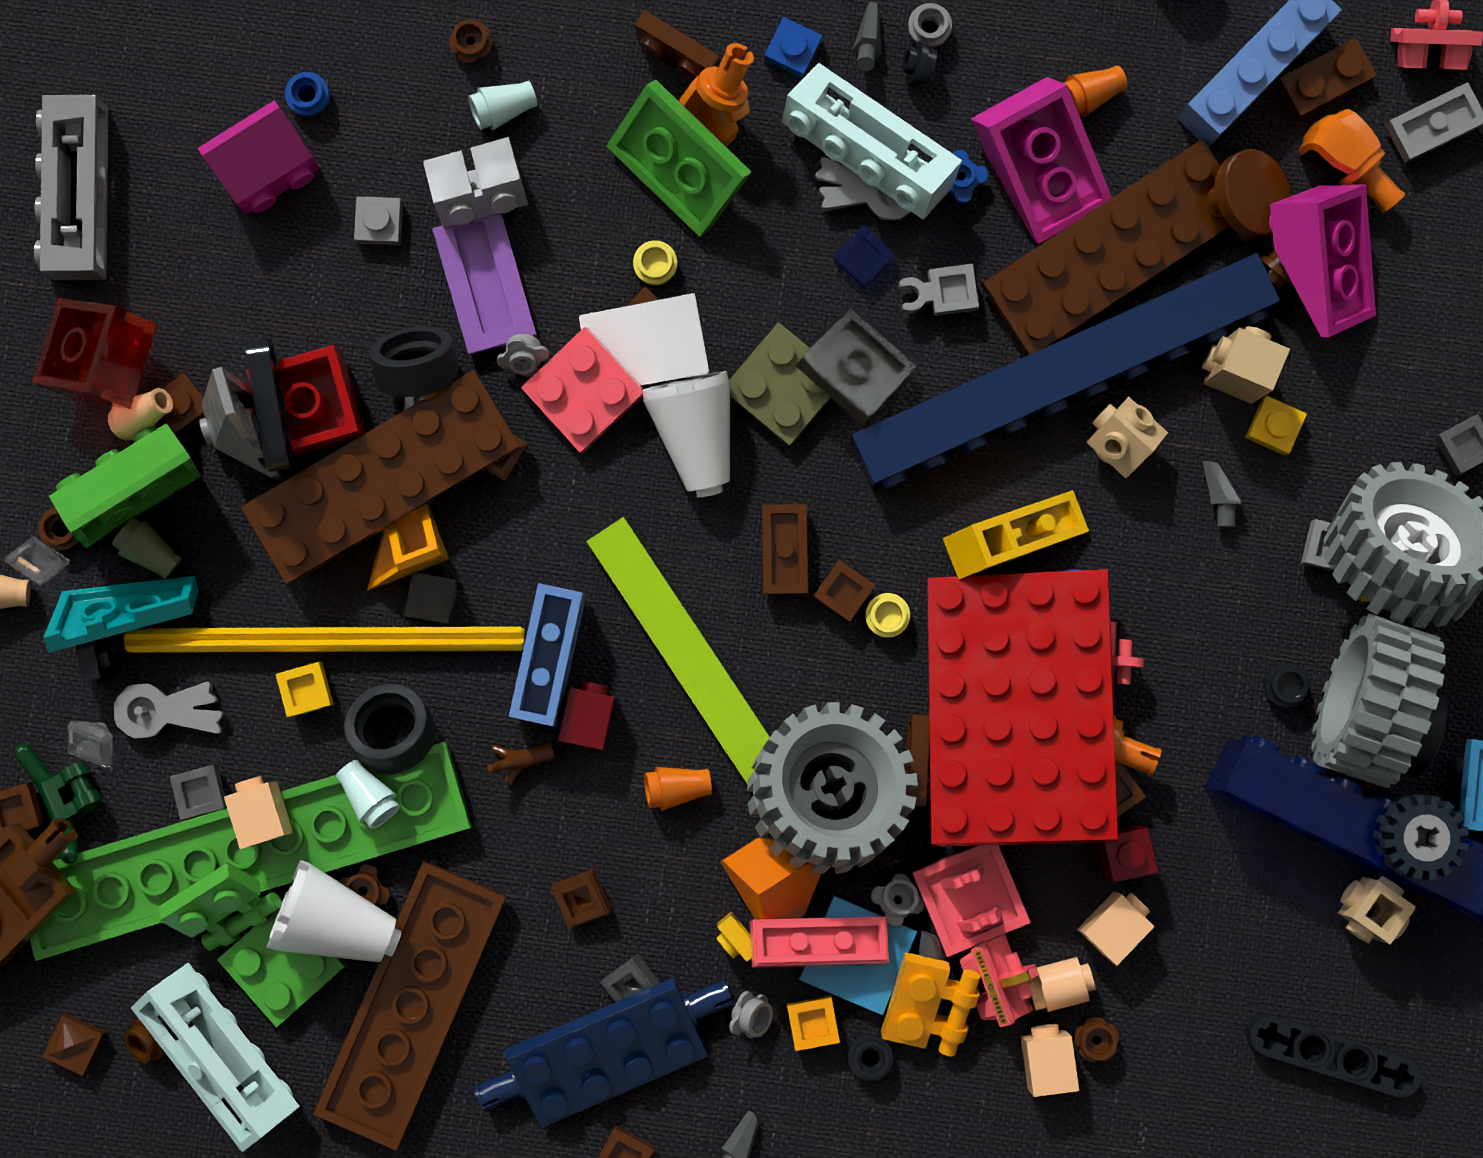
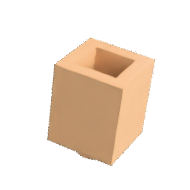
M262 776L236 783L237 792L224 796L240 849L252 847L293 833L277 781L263 783Z
M1113 891L1077 930L1108 961L1117 966L1155 926L1145 918L1150 913V910L1135 895L1129 893L1125 898L1122 894Z
M1044 1024L1031 1027L1032 1034L1020 1035L1027 1088L1034 1097L1079 1091L1072 1036L1066 1030H1059L1057 1024Z

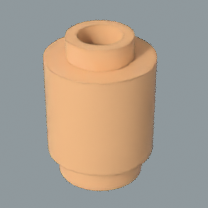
M1077 957L1037 967L1039 974L1028 980L1033 994L1031 998L1035 1011L1046 1008L1047 1012L1088 1002L1090 1001L1088 992L1096 990L1089 964L1080 965Z

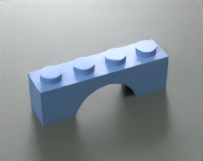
M1289 0L1187 104L1177 119L1199 140L1204 139L1210 148L1283 70L1299 57L1330 25L1342 9L1332 0Z

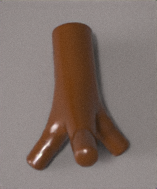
M550 742L522 750H509L494 745L492 753L504 759L487 765L486 770L488 773L510 770L505 778V782L512 785L523 770L530 766L553 760L555 756Z

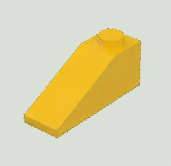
M1072 490L970 525L944 537L943 541L958 580L1084 534L1089 532L1075 493Z

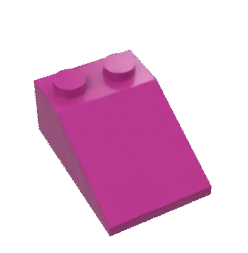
M1046 77L971 118L989 162L1035 243L1039 244L1058 234L1112 198L1066 84Z
M1366 184L1317 186L1270 204L1269 226L1273 233L1274 249L1320 336L1331 337L1376 316Z

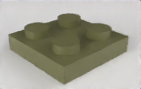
M778 322L731 377L730 399L786 446L790 447L846 381V377Z

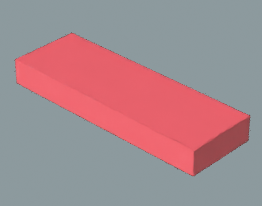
M886 917L759 919L750 921L752 968L889 963Z

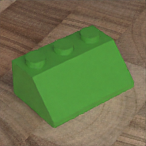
M167 423L159 428L157 425L147 427L134 437V444L121 452L118 449H114L103 454L95 461L96 467L82 476L79 473L72 474L56 485L57 491L51 494L49 498L70 533L85 548L120 528L132 517L136 518L201 477L191 457Z

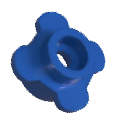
M957 150L952 154L962 160L958 174H965V179L959 180L956 177L954 185L948 191V194L954 196L957 202L966 203L971 200L972 192L976 186L986 182L988 172L984 166H977L970 161L965 151Z

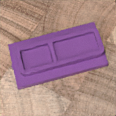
M502 213L472 220L465 225H454L444 229L443 226L432 228L468 354L473 355L497 347H505L507 340L517 334L537 336Z

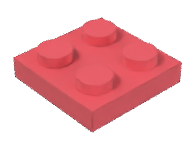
M584 327L521 387L580 453H584L643 397L642 390H644L587 327Z

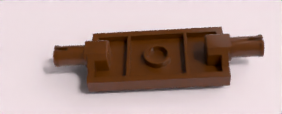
M55 818L51 825L35 841L20 823L9 825L0 835V969L76 892V889L53 863L78 838L75 829H72L67 835L65 834L71 825L64 819Z

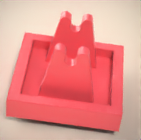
M999 845L972 846L911 872L947 957L1031 923Z

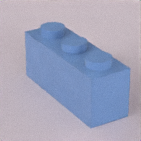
M538 583L509 717L549 726H558L586 600L584 593Z

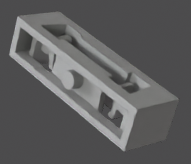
M42 95V110H38L36 114L37 132L42 137L41 153L36 155L35 160L36 174L38 179L41 180V197H37L35 200V216L40 224V240H37L34 245L36 265L40 267L42 273L53 280H106L108 107L96 95ZM66 144L71 148V151H77L76 218L82 221V231L78 229V226H70L71 158L66 155Z

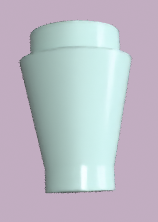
M529 81L520 84L477 88V93L469 95L471 111L480 130L490 127L493 131L526 110L537 107L536 95Z
M358 760L348 763L337 773L336 778L342 784L359 822L366 823L370 829L381 826L399 810L400 806L395 801L397 794L367 771Z

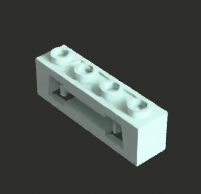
M820 63L787 95L782 123L787 125L797 136L804 137L823 150L830 159L842 163L858 174L865 183L875 186L887 194L901 208L913 212L924 220L953 187L962 163L961 159ZM828 87L851 102L849 109L844 106L840 99L836 101L827 95ZM912 143L921 149V151L932 157L933 160L927 163L920 159L916 151L908 150L910 144Z
M189 963L147 991L131 1007L242 1152L299 1107L293 1098L290 1087L283 1080L278 1079L265 1062L262 1051L256 1045L250 1043L238 1027L235 1016L228 1009L223 1008L210 991L207 980L200 973L195 972ZM159 1016L163 1018L166 1024L178 1037L177 1041L173 1039L168 1030L158 1019ZM190 1021L194 1024L191 1028L188 1027ZM239 1085L244 1088L240 1093L236 1089ZM223 1098L226 1099L242 1122L240 1124L221 1101Z

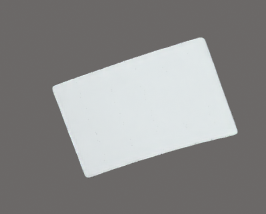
M693 293L579 316L581 330L584 327L589 328L640 385L709 373L697 302Z

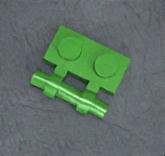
M227 862L160 905L159 920L191 938L205 930L209 931L201 937L203 946L207 950L212 951L220 945L229 946L240 938L241 932L251 926L259 927L269 921L271 913L281 908L282 902L280 897L274 892L260 898L259 880ZM236 910L239 911V913H237L233 917L228 916Z

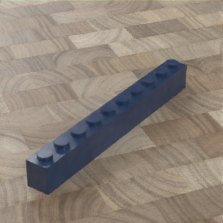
M1255 253L852 434L850 438L851 445L871 488L882 484L884 490H888L909 480L906 472L920 466L923 467L925 472H928L949 462L946 454L963 448L965 454H968L989 444L987 436L1003 429L1005 436H1008L1030 425L1027 418L1043 411L1045 417L1048 418L1070 407L1068 400L1083 393L1085 399L1088 400L1111 389L1108 382L1123 375L1126 382L1151 371L1148 364L1162 357L1166 364L1178 360L1191 353L1188 346L1202 339L1206 346L1218 342L1222 336L1228 337L1231 335L1228 328L1242 321L1246 327L1258 324L1271 317L1268 310L1276 305L1280 299L1258 253Z

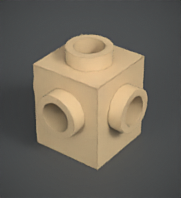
M1128 397L1117 409L1109 404L1092 422L1098 429L1087 443L1095 450L1101 460L1111 464L1120 474L1127 478L1157 448L1168 432L1154 420L1152 414L1145 407L1136 404Z
M1383 876L1379 880L1362 877L1359 882L1357 880L1353 881L1344 891L1340 900L1343 906L1338 914L1349 921L1346 929L1367 944L1374 939L1391 945L1393 940L1401 936L1410 921L1409 917L1416 907L1402 897L1405 891ZM1374 904V912L1370 916H1366V914Z

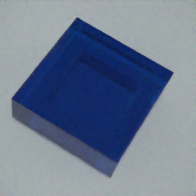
M865 225L833 256V260L864 289L895 258V254Z

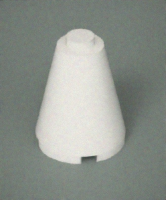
M727 371L693 376L692 379L682 381L675 380L642 390L643 401L686 490H696L697 497H706L723 492L722 484L730 481V380L728 379Z
M300 860L292 877L294 880L293 885L290 886L284 896L266 948L282 952L381 962L384 954L392 957L402 932L395 929L396 919L312 864Z

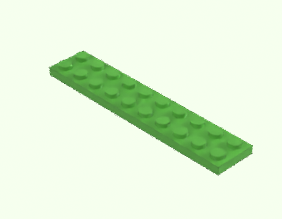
M447 741L433 745L425 758L407 771L397 774H380L364 767L397 794L395 801L400 806L392 818L375 829H370L366 823L359 822L342 784L338 781L336 775L281 791L293 833L252 847L239 848L228 809L225 808L81 852L77 861L72 864H66L61 859L53 861L55 866L76 889V892L29 939L35 961L162 923L159 920L160 905L227 862L258 879L260 892L294 882L292 877L300 860L312 864L325 873L472 828Z

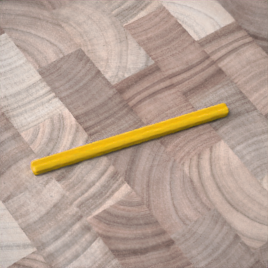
M522 627L138 628L127 631L124 635L125 650L132 653L522 651L525 645V630Z

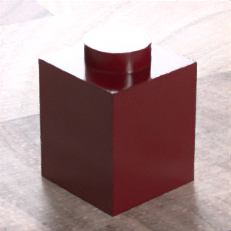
M582 681L581 689L570 687L558 741L605 750L617 698L607 695L609 686Z
M1136 825L1118 829L1119 842L1096 843L1104 879L1118 882L1158 872L1147 827Z

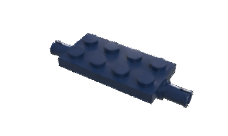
M671 978L505 1049V1056L511 1071L482 1084L474 1085L477 1100L480 1105L483 1104L482 1110L486 1113L492 1108L521 1096L523 1100L526 1099L540 1127L543 1128L704 1059L708 1055L696 1026L700 1025V1019L735 1006L731 991L727 987V982L725 979H722L716 984L688 995L687 992L681 993L674 978Z

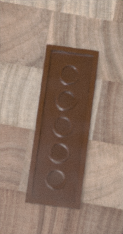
M1204 139L1199 140L981 284L1026 356L1046 348L1230 226L1221 213L1211 208L1208 201V193L1211 188L1215 187V179L1220 165Z
M472 370L246 503L241 508L287 585H291L521 448L477 373Z
M424 861L395 925V929L402 931L396 950L392 957L384 954L381 962H379L313 1115L397 1151L507 899L506 895L430 862Z

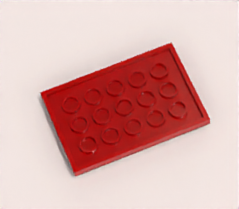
M1108 569L968 576L958 580V577L928 578L931 844L933 846L1119 842Z

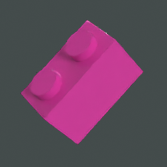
M275 100L197 148L234 202L246 215L252 211L259 213L268 209L276 202V196L289 188L295 190L305 186L313 179V173L321 169Z

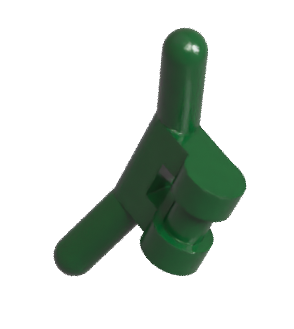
M24 743L15 748V757L37 786L52 821L55 818H61L71 825L65 832L66 835L72 829H75L73 823L75 819L103 804L98 790L91 788L88 781L91 774L85 762L73 763L53 777L30 745ZM71 788L75 797L71 802L66 803L62 793ZM77 840L60 854V858L64 863L72 864L77 861L79 857Z

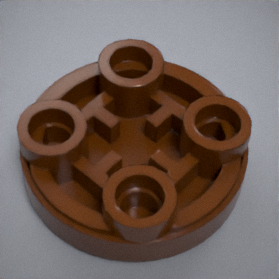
M1246 149L1228 157L1220 165L1215 179V187L1209 190L1208 201L1211 208L1223 215L1226 222L1238 233L1239 237L1244 242L1249 243L1273 235L1269 226L1270 204L1291 197L1292 194L1285 173L1272 157L1259 150Z

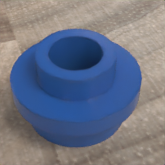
M302 72L292 77L287 83L285 99L293 112L300 116L311 117L318 115L327 107L330 91L322 77L312 72ZM305 90H314L316 94L312 101L304 102L301 100V95Z

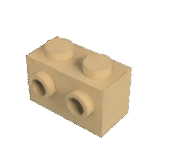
M1247 326L1245 330L1238 328L1227 338L1222 336L1217 346L1212 344L1202 365V369L1208 371L1203 384L1252 404L1273 391L1290 348L1271 341L1272 336L1259 328Z

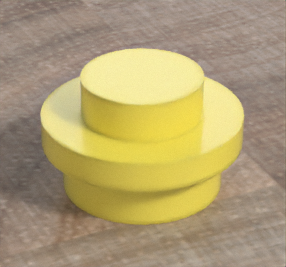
M661 241L644 243L637 249L633 258L635 273L640 280L649 285H661L668 282L674 276L677 269V257L674 250L668 244Z
M892 593L880 594L873 598L866 608V623L869 629L880 637H895L907 628L910 621V610L907 603L900 596Z

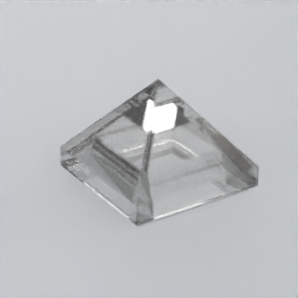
M33 536L7 555L4 561L29 581L42 586L64 569L70 560Z
M70 721L67 726L68 753L110 768L112 764L113 736L105 723Z

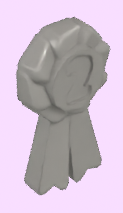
M821 157V169L816 173L815 178L819 181L841 186L819 188V194L824 200L822 211L866 203L871 211L881 220H902L911 213V211L901 208L894 199L875 186L865 183L858 174L845 165L826 157Z
M204 682L168 696L152 684H133L126 687L114 702V720L116 725L132 738L155 736L160 733L167 723L218 734L222 732L219 721L223 718L224 712L194 709L195 706L212 704L219 701L211 693L213 688L212 682Z

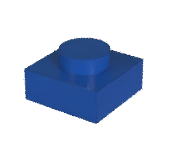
M783 17L764 55V61L803 79L822 42L823 35Z

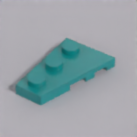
M195 576L62 591L44 635L47 651L51 653L192 614L199 592Z

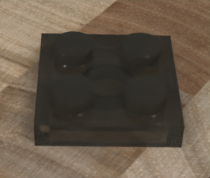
M851 308L817 341L796 365L801 372L862 426L917 367Z

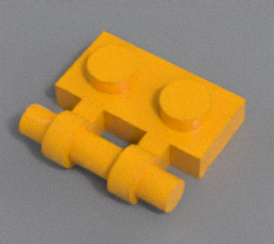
M905 952L881 1028L882 1039L926 1049L931 1033L942 1037L938 1048L941 1054L950 1057L955 1056L958 1045L965 1041L969 1027L966 1024L969 1011L971 1008L976 1007L980 992L977 986L980 974L974 970L965 969L960 981L948 979L950 973L949 962ZM941 999L953 1002L949 1016L937 1014Z

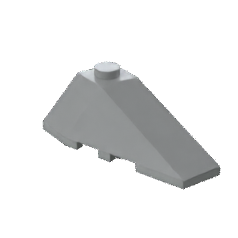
M223 367L212 369L202 401L205 418L200 419L201 431L207 444L213 443L214 448L278 482L287 480L285 470L269 472L266 467L252 388Z

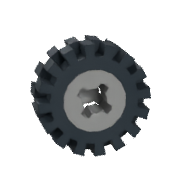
M1412 794V796L1404 795L1398 797V802L1396 803L1389 802L1384 807L1387 811L1386 814L1378 815L1376 820L1377 823L1381 824L1380 830H1374V838L1379 839L1380 845L1375 846L1378 854L1384 855L1383 863L1387 867L1394 868L1396 870L1395 873L1402 876L1431 881L1438 880L1439 875L1448 876L1453 873L1450 869L1453 865H1461L1464 859L1460 858L1459 854L1461 851L1467 852L1469 844L1463 843V836H1469L1468 827L1461 826L1460 822L1465 819L1460 812L1452 810L1454 805L1448 801H1441L1439 797ZM1428 832H1431V833L1429 834V839H1428L1429 845H1428V844L1426 843V838H1427V837H1426V834H1427Z

